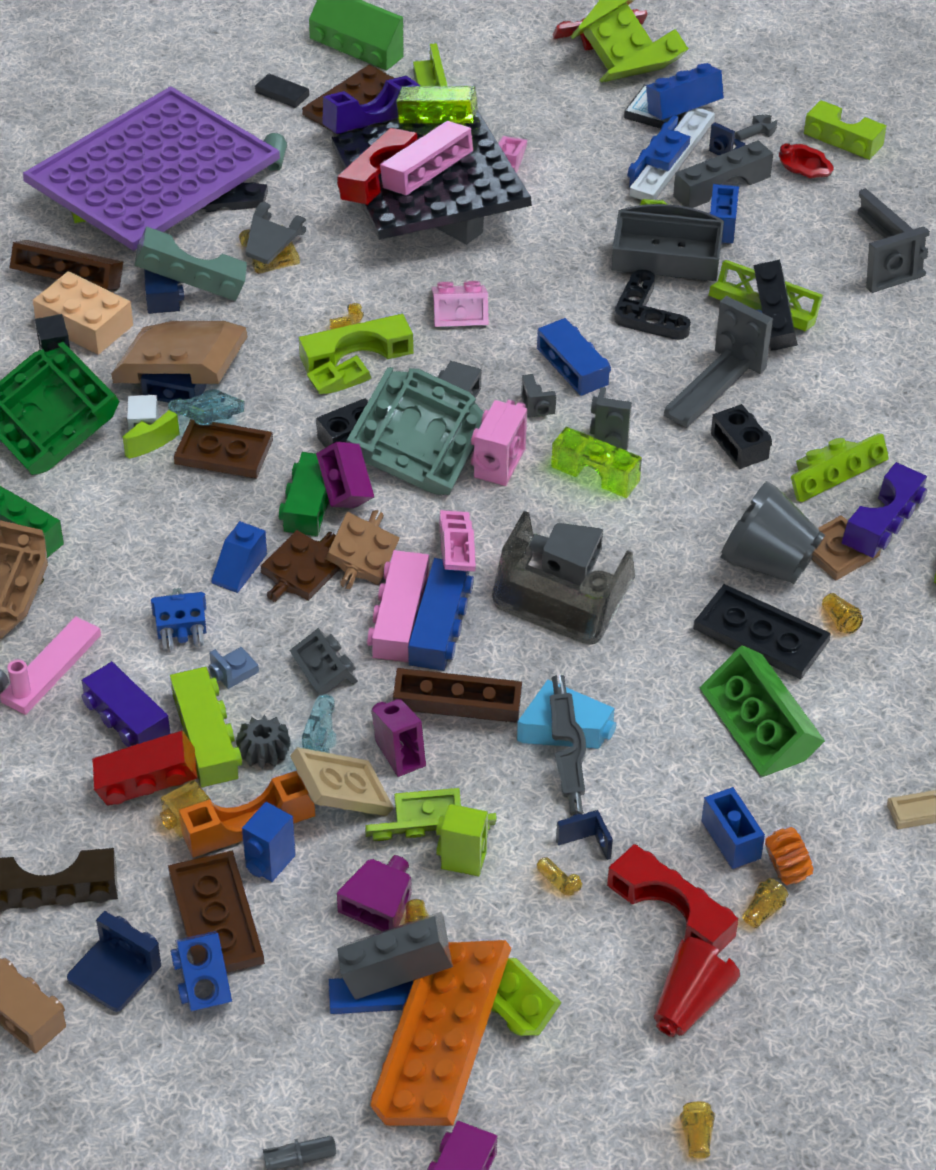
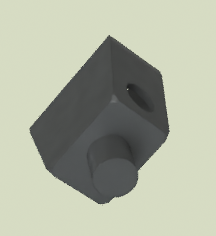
M557 523L554 525L549 537L533 534L529 551L542 554L543 571L578 586L585 587L602 550L603 529Z

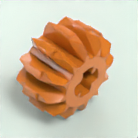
M793 827L782 828L765 839L766 851L782 883L785 885L796 884L813 874L814 868L809 852L796 829Z

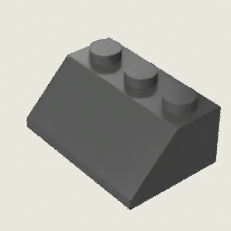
M442 912L347 943L337 949L341 976L355 1000L453 967Z

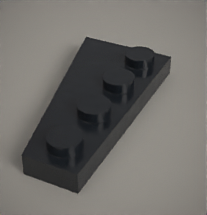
M242 182L201 209H206V212H215L223 207H229L230 210L257 208L261 202L266 201L268 186L267 184Z

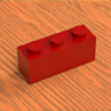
M182 730L92 758L94 790L107 806L121 804L136 797L150 795L156 791L179 786L185 782L197 779L195 747Z

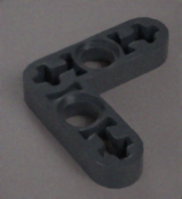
M643 269L633 272L615 307V322L622 327L671 339L681 340L687 338L690 334L691 325L688 317L646 306L654 290V274ZM636 296V297H639V298H641V299H640V300H631V299H629V297ZM655 319L659 322L649 323L646 320Z

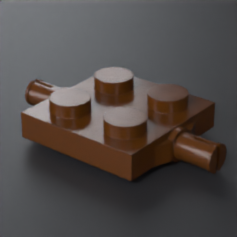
M296 530L261 565V573L272 579L276 584L267 592V597L276 602L285 592L309 601L341 569L338 565L325 559L336 535L329 531L320 541H316Z

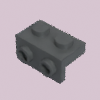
M600 387L598 397L593 396L591 413L595 414V417L591 419L589 433L594 434L595 446L627 450L632 402L606 398L605 387Z

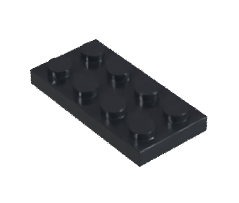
M726 584L722 585L694 620L693 627L694 630L735 649L743 645L759 652L771 666L798 679L803 678L829 643L831 633Z

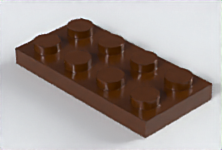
M369 64L302 108L303 116L327 128L323 125V96L345 91L358 100L360 105L366 104L379 95L386 80L394 79V77Z
M233 850L168 865L169 876L186 938L216 931L220 939L226 973L265 964L264 954ZM194 945L190 948L193 964L201 963L206 956L205 948L201 945Z

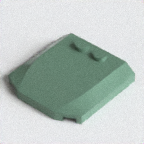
M387 367L346 443L360 444L365 463L436 495H450L474 449V445H471L472 434L475 428H480L484 412L475 403L476 398L462 388L420 369L409 368L408 372L393 371L394 367Z

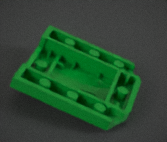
M64 342L58 343L60 348L45 352L43 349L34 352L0 380V441L31 475L44 473L52 469L114 416L120 402L116 395Z

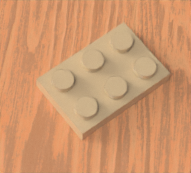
M299 747L290 755L297 774L301 777L314 804L387 816L394 808L369 760Z

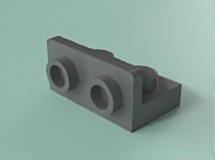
M317 628L289 650L321 697L346 678L353 685L358 682L352 672L356 667L346 654L340 655L338 651L342 647L332 634L326 636Z

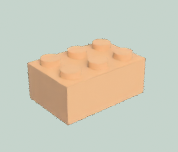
M69 271L33 299L35 319L62 314L69 341L98 355L133 326L131 301Z

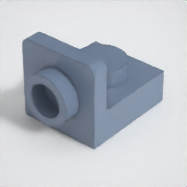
M242 647L223 657L216 649L209 652V672L213 678H216L217 682L221 681L227 689L259 673V665Z

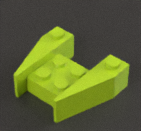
M599 0L571 35V38L574 39L584 33L608 71L600 79L602 83L662 70L681 58L689 48L676 28L655 42H652L629 7V4L636 0Z

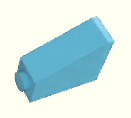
M547 680L518 720L517 741L527 744L573 746L571 741H556L552 738V713L550 696L554 695L552 681ZM566 687V692L572 694L575 720L585 735L586 748L599 749L605 739L610 740L616 730L617 723L614 722L615 708Z

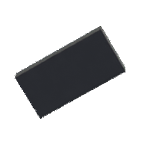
M268 73L255 85V93L296 108L309 97V88Z

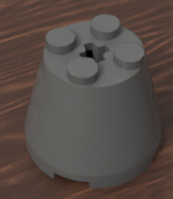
M766 481L752 498L751 504L741 519L736 523L721 551V558L731 564L795 584L801 573L809 565L813 558L812 554L823 541L825 534L778 487Z

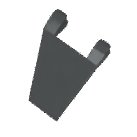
M261 202L253 214L246 256L269 264L296 236L303 235L306 232V227L303 226L306 218L296 215L289 228L269 221L272 214L267 211L271 208V204Z

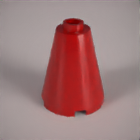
M687 937L685 942L683 939L679 942L654 1013V1019L657 1022L656 1027L665 1035L670 1037L684 1035L740 978V970L734 961L728 958L724 962L717 956L720 950L715 946L694 937Z

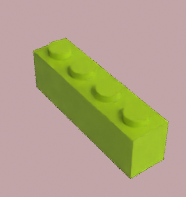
M206 666L171 674L172 696L184 734L195 747L197 776L201 788L239 779L238 766H242L239 747L233 748L231 742H235L231 723L225 724L224 719H227L224 701H218L216 697L220 695L216 678H210Z

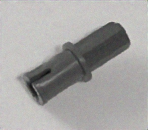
M333 1136L298 1142V1139H294L295 1143L263 1149L267 1170H280L297 1165L303 1168V1163L335 1156L337 1151Z

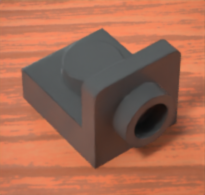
M533 374L522 375L521 397L525 408H527L528 418L555 414L557 397L555 391L542 392L541 385H536Z

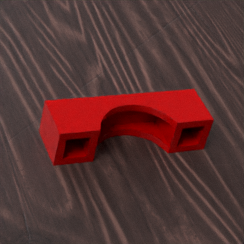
M393 128L387 130L337 176V186L341 200L368 205L381 192L379 183L380 164L417 141V133Z
M635 843L609 866L607 886L632 905L645 900H659L673 905L682 913L686 920L684 942L687 937H694L715 946L721 952L736 937L739 918L735 916L732 910L718 904L703 889L693 886L678 871L668 868L658 861L651 852L643 850Z

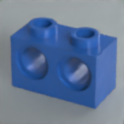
M713 184L710 214L724 221L722 242L734 243L739 186Z
M213 931L175 940L176 949H171L170 952L174 970L181 969L183 983L177 984L181 1004L188 1003L189 1009L195 1011L232 1002L218 933ZM194 945H201L206 951L204 960L198 964H192L187 959L188 950ZM202 979L210 980L213 985L211 994L205 998H199L194 993L196 983Z

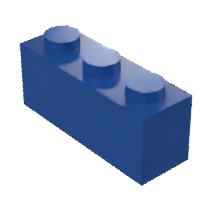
M702 63L697 65L695 69L679 71L675 76L656 79L655 83L646 85L648 113L664 120L673 115L676 116L723 99L722 70L711 66L709 63Z
M566 318L538 328L537 349L580 396L609 385L611 367L608 360L595 350L593 344L580 334L576 326H573Z

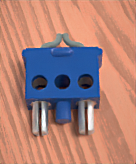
M174 588L172 594L151 599L152 615L156 618L158 639H162L163 650L168 651L166 638H168L171 651L174 648L173 637H177L179 643H186L190 635H193L194 646L198 648V634L200 647L204 646L203 634H207L204 613L207 609L205 593H184L181 588Z

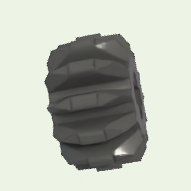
M265 714L261 720L251 717L249 724L242 723L240 732L237 733L236 744L239 747L241 758L243 760L247 759L250 767L259 763L262 770L265 763H270L276 767L278 760H285L287 751H289L291 746L286 724H280L277 717L268 720Z

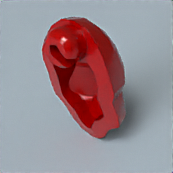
M788 143L780 147L779 159L781 164L794 174L799 173L813 179L816 177H828L834 171L832 163L825 157L823 152L804 144L790 145Z

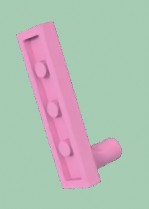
M75 616L28 666L23 660L11 661L7 667L10 685L0 694L1 703L26 715L101 636L100 628Z

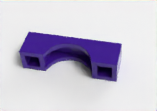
M408 76L386 80L379 95L371 102L362 105L345 91L323 96V125L334 133L341 134L356 128L363 129L375 123H386L398 117H408L410 114L419 112L420 84Z
M895 462L884 476L878 499L885 506L879 508L859 506L847 521L842 544L872 558L875 557L880 549L885 550L892 534L897 535L900 531L904 518L909 519L914 512L916 503L920 505L927 494V488H924L927 476Z

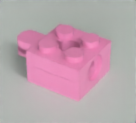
M508 399L506 403L495 400L490 410H485L479 429L475 428L471 438V445H474V452L471 458V465L474 466V478L507 486L526 450L527 408H525L524 403L518 402L515 405L513 400Z

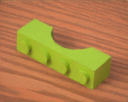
M402 313L300 336L299 355L306 372L309 373L329 361L336 367L342 357L356 351L376 352L386 359L414 354L413 332Z

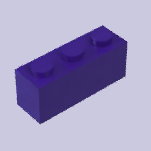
M112 661L81 680L83 687L81 697L89 710L95 709L100 714L103 723L108 728L113 727L127 747L171 734L168 714Z

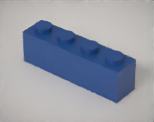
M434 558L408 645V661L410 666L445 671L447 661L453 660L456 642H453L454 637L459 638L462 627V620L459 617L460 615H466L468 598L465 596L466 593L471 594L473 589L474 576H470L469 571L445 570L443 560Z

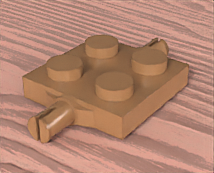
M378 510L372 511L369 521L347 511L325 557L326 560L338 565L345 572L340 581V585L344 587L347 580H349L345 589L352 588L356 577L379 585L384 575L385 563L390 562L393 550H395L398 544L399 537L379 527L384 515L380 512L377 519H375Z

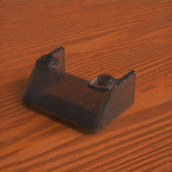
M523 511L502 548L492 590L495 607L500 611L582 644H596L602 639L635 578L633 553L626 551L614 575L597 570L589 573L581 586L528 565L533 555L530 543L534 534L530 514L527 511Z

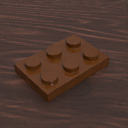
M191 418L174 454V464L257 479L273 442V432Z

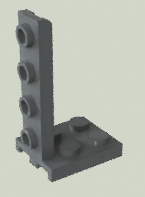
M868 189L860 190L861 206L858 208V215L884 237V239L869 243L866 288L871 293L926 276L923 266L924 259L928 256V249L925 247V243L930 231L924 226L916 229L911 228Z
M725 296L720 301L715 352L721 355L666 406L664 416L687 428L748 369L761 374L767 368L773 318Z

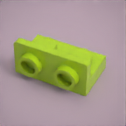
M508 958L491 1011L500 1014L507 1021L506 1025L509 1030L518 1036L540 1035L562 1002L517 958Z

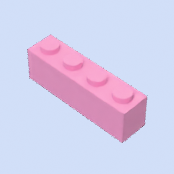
M446 121L381 163L383 188L408 195L473 151L471 128Z
M393 550L391 562L385 563L384 579H386V583L380 584L378 600L381 603L380 606L375 605L373 623L376 624L375 628H369L367 645L372 646L373 658L409 662L408 645L429 577V554Z

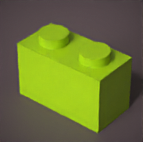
M449 804L446 815L439 817L436 835L440 836L436 855L441 856V869L480 877L487 853L488 811Z

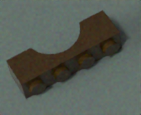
M114 848L82 850L68 868L51 875L31 874L23 870L17 864L14 857L0 858V912L13 908L25 907L36 909L46 905L59 904L69 906L79 902L93 901L103 903L107 900L118 899L117 863Z

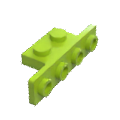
M877 433L858 443L846 441L844 438H836L829 441L828 446L808 451L805 457L796 461L799 472L791 475L796 500L803 502L888 460L889 455L884 435Z
M449 788L395 793L397 822L365 825V837L373 836V841H387L392 839L393 834L405 833L406 838H419L425 836V831H436L439 817L446 815L449 804L461 806L460 789ZM496 813L488 814V830H490L491 825L496 824Z

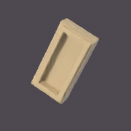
M936 790L888 798L887 806L897 830L936 823Z

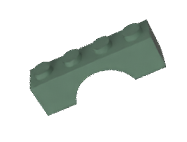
M146 226L137 246L134 266L236 301L245 283L247 262L225 254H221L219 257L211 260L193 257L177 246L172 235Z

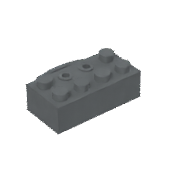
M647 204L620 209L618 211L612 248L611 270L633 273L643 269L660 276L717 281L724 221L704 211L678 205Z

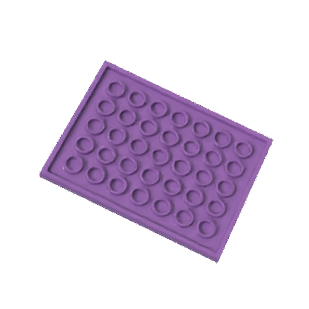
M170 86L23 172V180L134 251L137 249L146 226L165 232L279 160L280 151Z

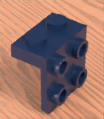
M104 911L96 919L99 934L98 942L68 972L67 980L73 987L112 1011L118 1012L129 1003L162 965L159 944L154 936L133 928L123 917H115Z

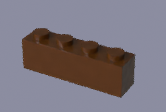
M21 240L13 242L9 268L54 279H59L69 271L106 290H112L120 287L123 261L31 240Z
M397 668L393 701L397 699L402 700L413 712L518 723L522 681Z

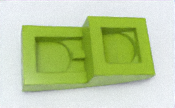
M358 355L336 367L329 361L307 373V377L319 394L338 392L372 379L369 370Z
M168 410L151 425L141 421L123 436L125 457L130 459L147 454L164 446L180 435L178 414Z

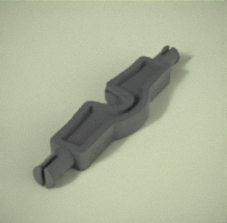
M557 675L551 678L554 695L550 696L552 738L556 741L564 740L573 743L571 748L557 751L555 753V761L561 780L563 797H568L570 815L576 814L575 803L578 814H583L581 795L585 794L582 763L586 754L585 735L575 720L573 698L571 693L566 692L565 676L559 675V687Z

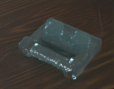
M210 389L196 397L185 400H172L168 404V410L178 414V416L183 415L193 419L199 425H210L213 421L230 419L232 415L244 412L245 401L219 390Z
M323 694L315 700L302 734L303 748L330 753L329 749L336 745L337 738L336 733L333 731L332 722L335 700L331 695Z

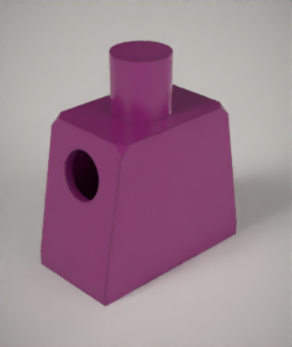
M400 699L389 703L379 702L375 704L371 710L375 741L397 777L426 767L422 721Z
M398 855L392 856L387 865L374 859L367 860L338 890V913L380 931L399 926L412 894L411 876L406 873L409 868L407 860Z

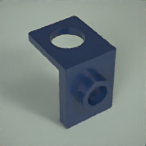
M716 122L711 125L710 152L722 155L745 146L746 143L734 138V130Z
M598 810L585 814H575L570 818L557 821L556 842L558 846L595 835L606 859H611L613 839Z

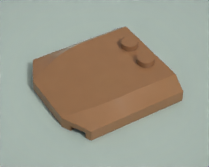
M169 321L143 327L112 371L113 383H140L143 374H190L192 384H219L248 337L246 327L227 321Z
M1 520L0 639L27 616L48 566L43 530Z

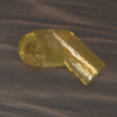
M360 303L349 304L347 306L348 314L345 317L329 319L330 329L358 324L364 317V312L361 310L362 305Z
M543 857L538 861L537 870L563 895H574L575 891L581 890L582 881L577 874L567 876L548 857Z

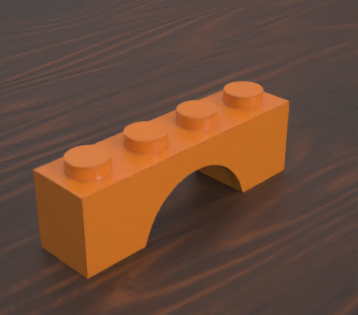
M297 771L272 778L266 790L259 797L238 807H220L209 799L179 809L182 836L192 858L243 841L242 827L265 802L292 815L293 824L315 817V804L310 799L309 793Z

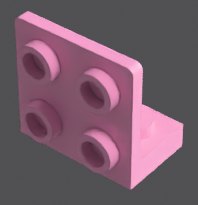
M465 281L464 286H453V282H438L437 287H432L435 327L489 325L488 292L485 285H480V281Z

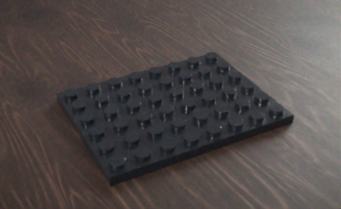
M464 106L459 110L451 112L441 111L428 117L418 116L405 122H391L386 126L377 128L367 127L363 131L354 133L344 132L336 137H331L332 146L345 170L390 128L417 133V139H420L446 121L471 128L473 151L410 194L403 195L383 188L381 173L379 174L381 192L368 205L362 204L379 240L532 206L530 194L476 106Z

